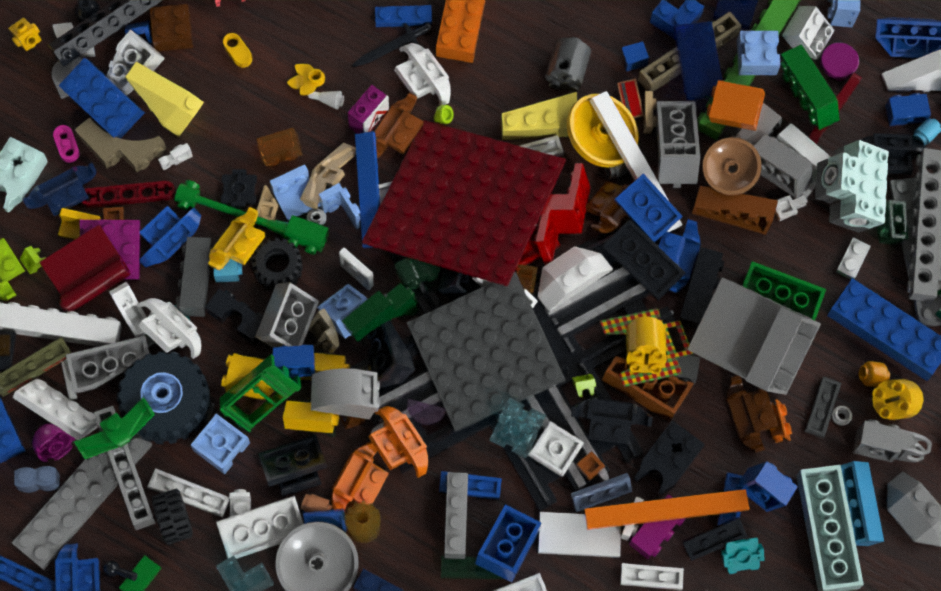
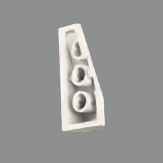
M130 30L118 43L117 52L113 61L108 66L110 68L106 76L128 95L134 89L125 77L135 62L154 71L165 58L152 45Z
M941 50L882 73L881 76L887 91H941Z

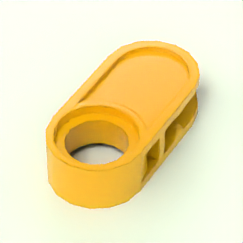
M235 33L227 34L223 39L226 52L238 67H248L252 62L250 50L240 36ZM234 39L238 43L236 46L230 47L227 45V42Z

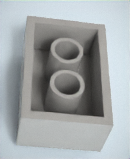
M764 134L754 145L761 158L762 167L760 175L798 199L812 183V163L809 159L799 156L792 148L785 147L775 137H770L767 134Z
M290 282L276 284L255 337L272 348L303 345L319 301Z

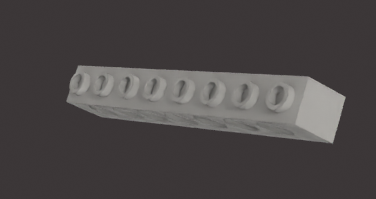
M924 148L916 158V166H919V169L915 175L917 190L914 191L913 196L916 208H913L912 219L915 220V223L911 228L913 244L910 245L909 250L912 262L909 263L908 274H911V277L907 283L906 291L909 292L910 300L933 302L937 297L941 246V150ZM926 168L932 169L934 173H929ZM925 186L931 187L933 191H928ZM924 204L930 205L931 209L925 208ZM922 222H927L930 227L924 226ZM921 240H926L929 245H924ZM920 258L926 259L928 264L922 263ZM918 276L924 277L926 282L920 281Z

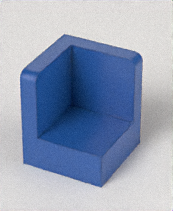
M643 42L622 47V53L626 61V72L647 66L649 56Z

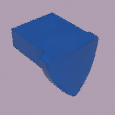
M149 20L126 25L125 34L130 30L137 35L145 33L148 42L153 43Z

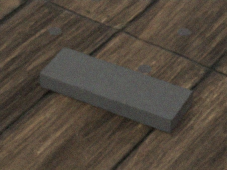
M824 376L821 378L804 432L820 438L825 437L842 384L841 382Z

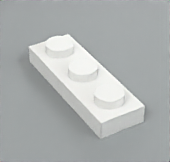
M622 563L620 585L682 590L684 569Z

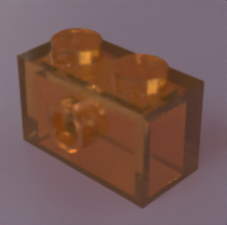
M294 128L257 138L261 160L266 166H275L281 161L295 160L298 156L303 155L299 137Z

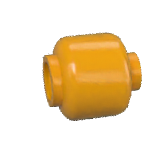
M867 361L859 369V379L863 385L877 388L880 383L890 379V371L882 362Z

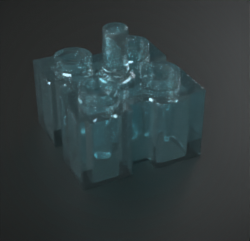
M509 398L502 409L498 419L499 422L495 426L489 441L502 447L508 444L513 447L512 452L526 458L534 445L546 415L532 408L528 412L523 409L524 404Z

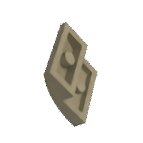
M323 308L313 318L308 330L317 341L313 346L314 350L317 353L332 355L339 346V339L329 314Z

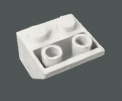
M799 6L782 36L792 48L802 44L808 55L818 60L835 30L816 6Z

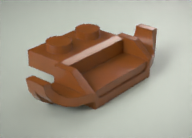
M409 93L406 98L391 105L388 113L375 130L377 158L385 152L388 146L404 154L423 126L424 121L410 114L417 101L415 95Z

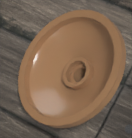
M731 137L717 141L708 149L703 159V174L707 183L721 194L739 195L747 192L756 184L761 174L762 165L758 151L752 144L740 138ZM735 167L736 171L730 172L729 168Z

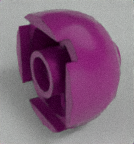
M50 422L41 425L36 430L32 439V447L41 461L48 462L47 459L52 458L56 461L64 457L72 449L71 443L75 441V438Z

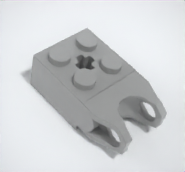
M870 419L868 421L865 420L857 430L853 453L891 463L895 459L906 462H919L924 459V455L931 452L932 442L920 434L899 429L900 427L897 425L888 424L886 426L880 424L877 420ZM918 441H924L927 444L926 451Z

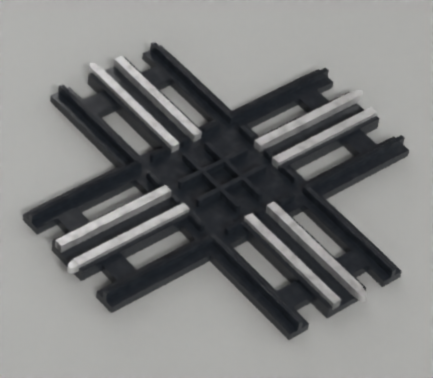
M619 229L610 233H602L577 246L601 253L613 270L551 312H548L538 299L542 268L546 265L543 264L533 270L529 263L515 270L523 289H526L537 300L533 310L566 381L457 432L452 423L427 436L419 422L420 419L444 407L428 369L402 383L379 388V409L389 406L407 415L427 446L428 460L490 427L539 512L557 503V499L548 484L561 478V476L542 464L537 466L533 458L528 456L529 451L508 417L511 414L525 408L540 435L551 421L584 442V445L564 474L574 492L579 491L598 479L602 481L609 480L608 474L610 470L601 455L616 447L626 464L643 455L644 452L631 430L629 444L588 439V433L579 418L571 417L572 406L561 390V387L572 382V377L592 374L595 378L596 387H594V395L589 394V389L583 390L586 398L594 397L612 400L594 369L627 352L626 334L613 335L585 351H582L574 336L622 310L626 315L647 311L642 299L651 294L602 248V245ZM387 251L406 285L414 292V297L423 314L443 306L421 270L422 267L429 263ZM668 306L659 310L661 316L659 318L663 324L676 321L673 310L670 311ZM412 334L402 339L411 358L421 354ZM371 357L364 359L349 369L368 371V367L371 366ZM374 412L370 418L375 426L371 433L383 428L385 422L380 415H376ZM592 451L605 465V468L589 481L576 464ZM405 462L399 465L398 468L403 474L414 468L412 463L409 465Z

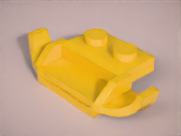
M249 207L244 215L231 222V225L213 249L210 250L209 266L221 270L230 259L243 265L246 264L265 238V232L254 228L258 210Z

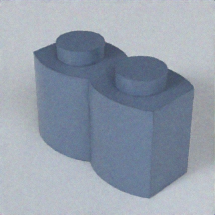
M42 466L37 469L24 467L14 471L15 486L21 492L31 493L39 489L54 491L60 488V474L54 467Z

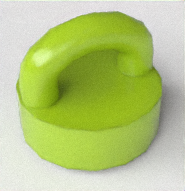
M440 105L436 109L434 121L440 124H449L453 120V109L449 105Z

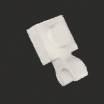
M790 195L779 199L775 211L778 220L781 221L798 213V208L806 206L808 201L805 195L792 200Z

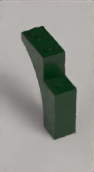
M400 283L388 294L383 295L380 291H377L344 318L342 323L345 329L358 342L369 332L393 318L403 315L414 316L419 311L416 305L418 302L414 297V292L408 286L405 288Z

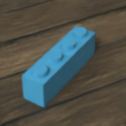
M852 461L841 465L856 546H870L884 542L869 462Z

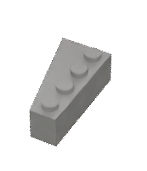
M763 103L756 131L739 128V133L731 137L746 140L754 146L764 134L771 137L774 132L773 129L778 130L781 127L782 117ZM730 167L729 171L735 172L736 168Z

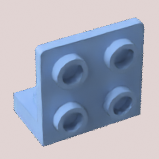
M305 165L270 180L271 190L288 221H290L292 215L299 217L313 210V208L306 206L300 200L309 180V173Z
M338 183L319 194L321 210L325 213H331L341 205L356 229L360 228V210L355 203L352 204L349 200L350 194L345 187L342 188Z

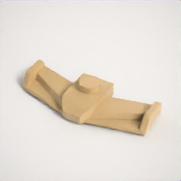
M342 143L314 167L300 197V200L306 206L317 210L319 194L325 190L326 186L332 187L341 181L345 174L340 168L356 155V147Z

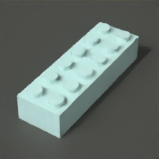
M841 465L800 470L796 477L818 591L860 589L864 584Z

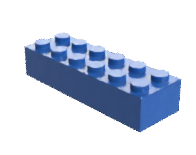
M853 278L827 315L926 381L931 378L941 363V336Z

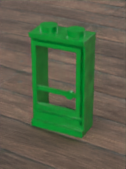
M271 354L220 397V410L225 416L232 418L240 428L250 432L251 428L295 391L298 392L301 389L300 377L297 375L291 379L288 368L286 366L280 369L276 367L274 356ZM263 380L276 393L270 398L255 385ZM250 389H253L254 393H259L267 401L248 416L235 406L234 403Z

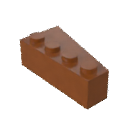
M700 186L692 214L766 235L773 222L778 200L746 194L725 195L715 191L710 186Z
M617 356L606 370L602 381L668 422L672 420L694 384L690 381L684 382L679 380L678 377L671 376L624 387L619 373L629 369V365L626 359Z

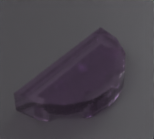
M408 399L407 409L409 415L420 424L431 425L437 423L446 413L445 408Z

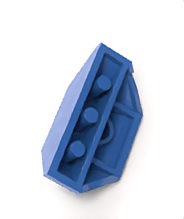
M897 17L877 19L875 38L891 57L920 58L941 49V21Z

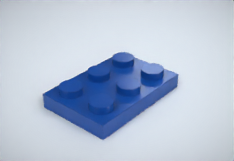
M644 173L614 199L653 242L658 240L683 217Z

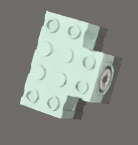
M858 140L833 150V157L817 163L815 199L823 200L830 204V223L858 233L885 223L886 178L888 170L887 150Z

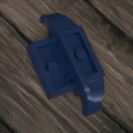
M93 163L89 164V166L71 167V169L37 185L30 195L22 200L29 209L39 208L48 204L51 212L56 216L60 214L62 208L69 209L89 198L82 185L95 177L96 169Z

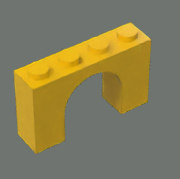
M314 353L315 373L330 369H349L345 356ZM312 376L300 377V380L312 381ZM286 401L283 421L285 429L333 433L334 426L338 425L339 415L312 411L311 403Z

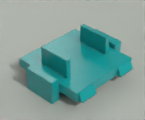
M757 537L726 542V550H721L722 563L724 567H727L729 574L747 569L757 570L760 567V561H765L764 548L761 543L758 544Z

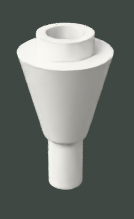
M314 91L308 95L309 98L320 100L337 110L344 103V95H342L341 91L321 93Z

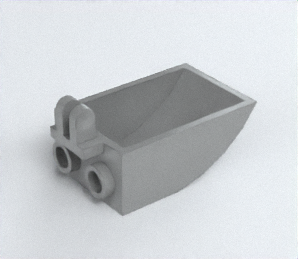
M340 368L312 374L311 410L370 419L375 411L378 412L380 405L378 392L380 381L377 380V372Z

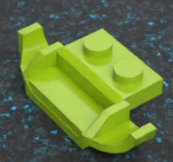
M2 238L0 240V299L8 301L17 296L8 281L25 272L6 240Z

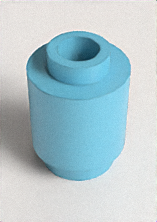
M927 118L914 131L913 139L919 140L924 145L929 144L941 132L940 123L936 119Z

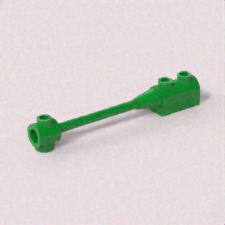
M185 180L184 184L181 183L175 194V202H178L177 206L183 210H188L189 207L194 208L198 203L236 217L246 213L245 211L200 196V185L191 180ZM293 215L289 222L268 220L257 216L256 224L267 227V229L288 240V244L292 242L295 244V248L298 245L304 246V251L315 255L316 251L322 252L329 236L328 227Z

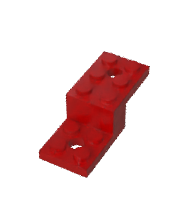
M575 163L574 171H571L570 174L571 185L567 188V194H550L541 218L538 220V233L534 236V243L538 246L539 256L542 257L545 265L554 259L559 234H582L586 205L588 204L591 189L583 163Z

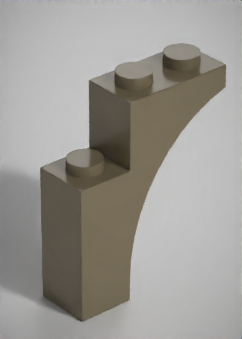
M90 118L75 129L77 137L106 168L116 165L120 158L123 157L138 172L147 168L154 158L163 155L166 149L165 143L160 136L141 141L114 138L99 128Z

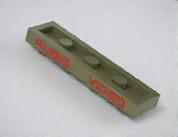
M62 337L0 373V394L3 397L66 360V355L71 354V351Z

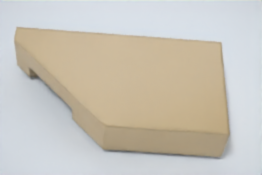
M264 185L257 207L258 216L268 220H275L279 206L269 188Z

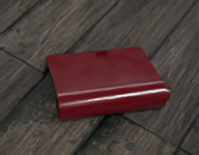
M100 224L39 262L61 294L59 304L65 312L67 310L75 311L131 275L126 263Z

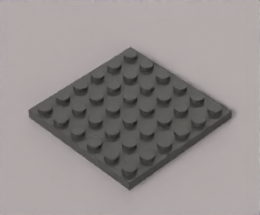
M514 272L508 287L492 282L407 322L456 432L566 381L516 272Z

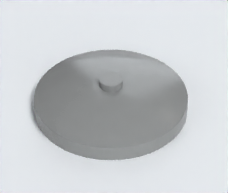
M308 522L294 528L281 542L276 555L277 576L285 591H348L357 576L358 553L352 539L341 528L327 522Z

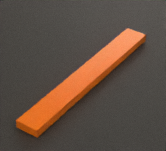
M746 489L586 508L584 512L587 530L748 511L749 503Z

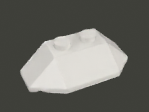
M574 246L542 268L538 299L547 311L551 312L611 272L613 268L601 253Z

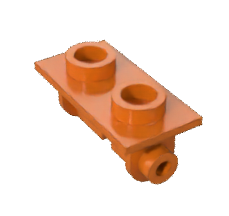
M776 399V405H774V402H771L778 422V427L770 429L772 439L775 440V443L782 442L783 438L791 441L792 429L790 424L786 422V406Z

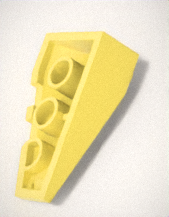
M135 62L125 77L136 93L146 102L150 111L159 119L160 124L177 137L182 134L204 103L189 91L138 62Z

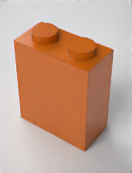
M718 80L717 86H714L712 90L713 102L709 104L707 109L710 121L712 123L756 131L765 97L764 89Z

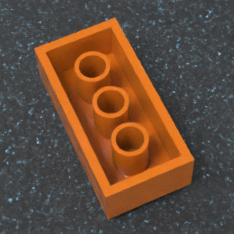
M446 0L436 45L437 57L473 63L486 0Z

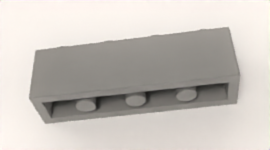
M448 472L445 558L465 559L468 473Z

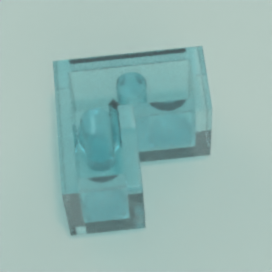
M235 556L216 565L229 591H264L274 585L263 563L245 573Z

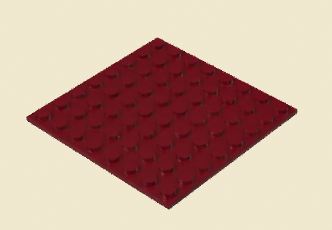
M424 120V124L415 136L362 240V244L508 287L566 159Z

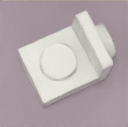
M237 489L233 493H229L230 517L251 510L250 492H246L244 489Z

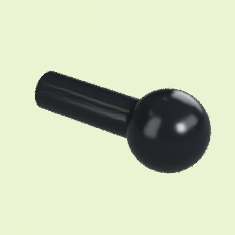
M113 560L107 561L103 566L105 575L109 577L118 575L133 581L138 577L137 573L121 568Z

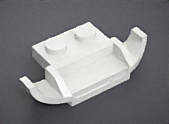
M414 43L400 47L399 50L401 52L405 51L409 58L407 62L396 66L394 71L410 93L418 99L431 92L432 95L437 94L439 105L448 104L451 91L448 80L449 76L430 50Z
M150 298L137 305L139 308L145 306L151 310L149 316L140 322L139 327L166 353L178 346L181 348L188 346L191 350L190 357L194 359L200 355L201 340L196 332L197 327L170 301L165 303L162 300Z

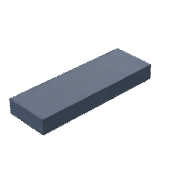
M628 473L571 493L575 511L578 512L632 492L630 477Z

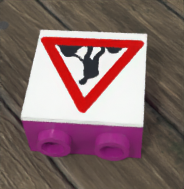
M371 85L348 112L349 128L357 134L373 131L389 111V97Z

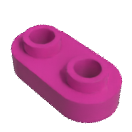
M66 125L58 126L53 132V137L63 161L68 163L74 162L80 155L74 134L70 127ZM63 135H67V138L61 139ZM68 152H73L71 156L67 155Z

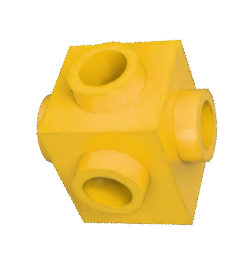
M24 17L8 28L13 35L12 40L18 48L21 46L28 51L42 41L38 35L40 32L38 27L34 23L30 24Z

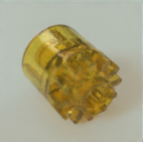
M362 501V503L355 502L354 506L348 508L345 523L349 536L360 543L374 540L381 530L379 510L372 503L368 504L365 501ZM361 519L367 520L366 523H359Z

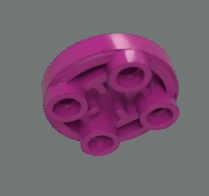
M833 43L827 46L820 60V67L823 71L837 81H843L851 77L859 65L857 52L853 47L845 43Z

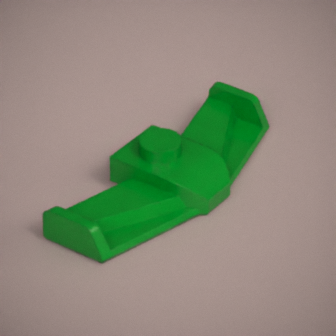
M142 397L122 419L116 412L99 423L103 430L102 432L73 442L84 459L118 447L121 448L129 443L132 437L155 414L145 398Z

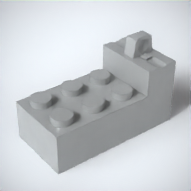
M657 101L659 184H673V188H681V184H697L700 148L695 101Z

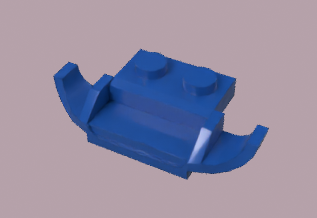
M166 206L140 231V235L152 246L141 257L140 263L146 268L167 261L187 241V237H192L196 233L201 214L193 208L180 219Z
M688 219L683 236L665 232L662 235L659 248L686 272L669 291L679 292L690 281L701 245L696 221Z
M78 543L64 545L55 560L56 591H100L99 559L78 560Z

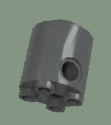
M576 37L559 38L555 41L545 78L550 82L549 86L551 88H563L573 93L578 92L591 55L590 47L583 43L582 40Z

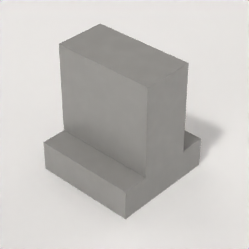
M722 278L687 350L746 379L745 381L765 391L787 395L821 323L731 280Z

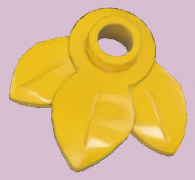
M296 64L295 70L298 75L287 81V84L293 89H300V95H310L315 91L316 87L324 84L325 75L321 70L314 69L309 64Z

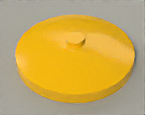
M599 94L586 95L578 100L568 113L567 132L573 147L585 160L594 165L609 168L623 164L622 157L589 101ZM610 96L638 145V128L632 114L621 102Z

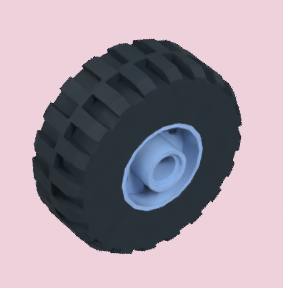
M158 351L156 355L149 353L145 355L144 359L134 361V366L131 369H126L124 372L125 378L120 380L118 385L120 391L117 393V401L122 417L144 397L155 415L136 435L138 434L143 440L148 442L152 440L156 444H163L164 441H169L170 444L177 443V439L183 438L185 440L190 437L189 433L192 431L196 432L200 428L199 423L205 421L207 417L206 411L210 409L211 403L209 399L210 390L199 366L193 364L192 360L186 356L180 357V354L177 352L166 354L165 351Z

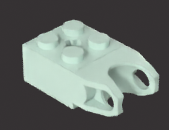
M11 137L0 152V192L7 193L3 208L8 213L23 201L22 199L30 192L48 162L44 153Z

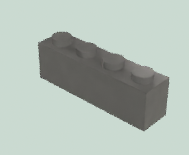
M187 237V243L183 244L182 255L185 256V260L181 261L180 272L183 273V277L179 279L178 290L181 291V295L177 296L176 307L180 308V312L184 316L205 317L210 274L208 262L210 250L212 249L211 238Z

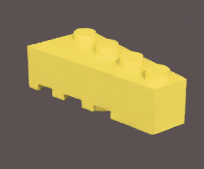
M577 92L502 113V140L549 138L556 135L558 137H569L567 117L570 109L577 102Z

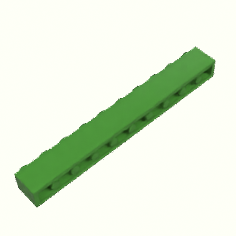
M769 0V8L762 11L759 17L761 19L760 23H755L751 31H778L779 37L801 0ZM736 54L733 60L734 66L732 68L729 67L724 74V78H726L724 82L750 86L756 75H739L738 55ZM710 97L709 101L707 102V108L709 104H712L713 97ZM707 111L705 113L701 112L697 119L699 123L698 131L716 141L726 126L712 123L707 115Z

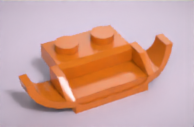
M389 406L380 408L378 412L375 411V414L380 415L385 421L384 427L371 433L369 439L388 468L392 470L407 462L409 465L413 464L417 478L425 475L428 468L427 446L407 415Z
M371 441L351 453L331 488L333 510L344 509L345 512L347 504L352 500L367 509L371 508L389 474L373 464V457L377 449Z

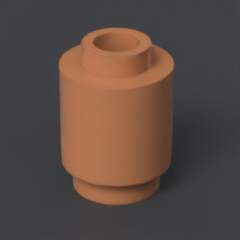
M306 494L301 509L305 512L332 510V505H330V500L314 494Z

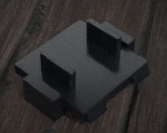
M233 169V174L222 175L224 188L223 195H221V203L231 205V207L236 209H246V205H254L256 203V175H247L246 169Z

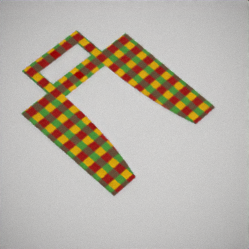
M652 309L602 320L600 323L604 334H626L628 324L634 319L648 316L659 318L661 316L658 309ZM680 320L664 324L666 327V351L668 355H666L667 361L664 367H662L661 372L658 374L635 373L627 369L619 373L624 387L682 374L677 358L692 355L693 353L687 350L689 342ZM677 327L685 351L676 352L667 328Z

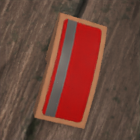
M636 78L617 83L621 102L630 111L633 118L644 116Z

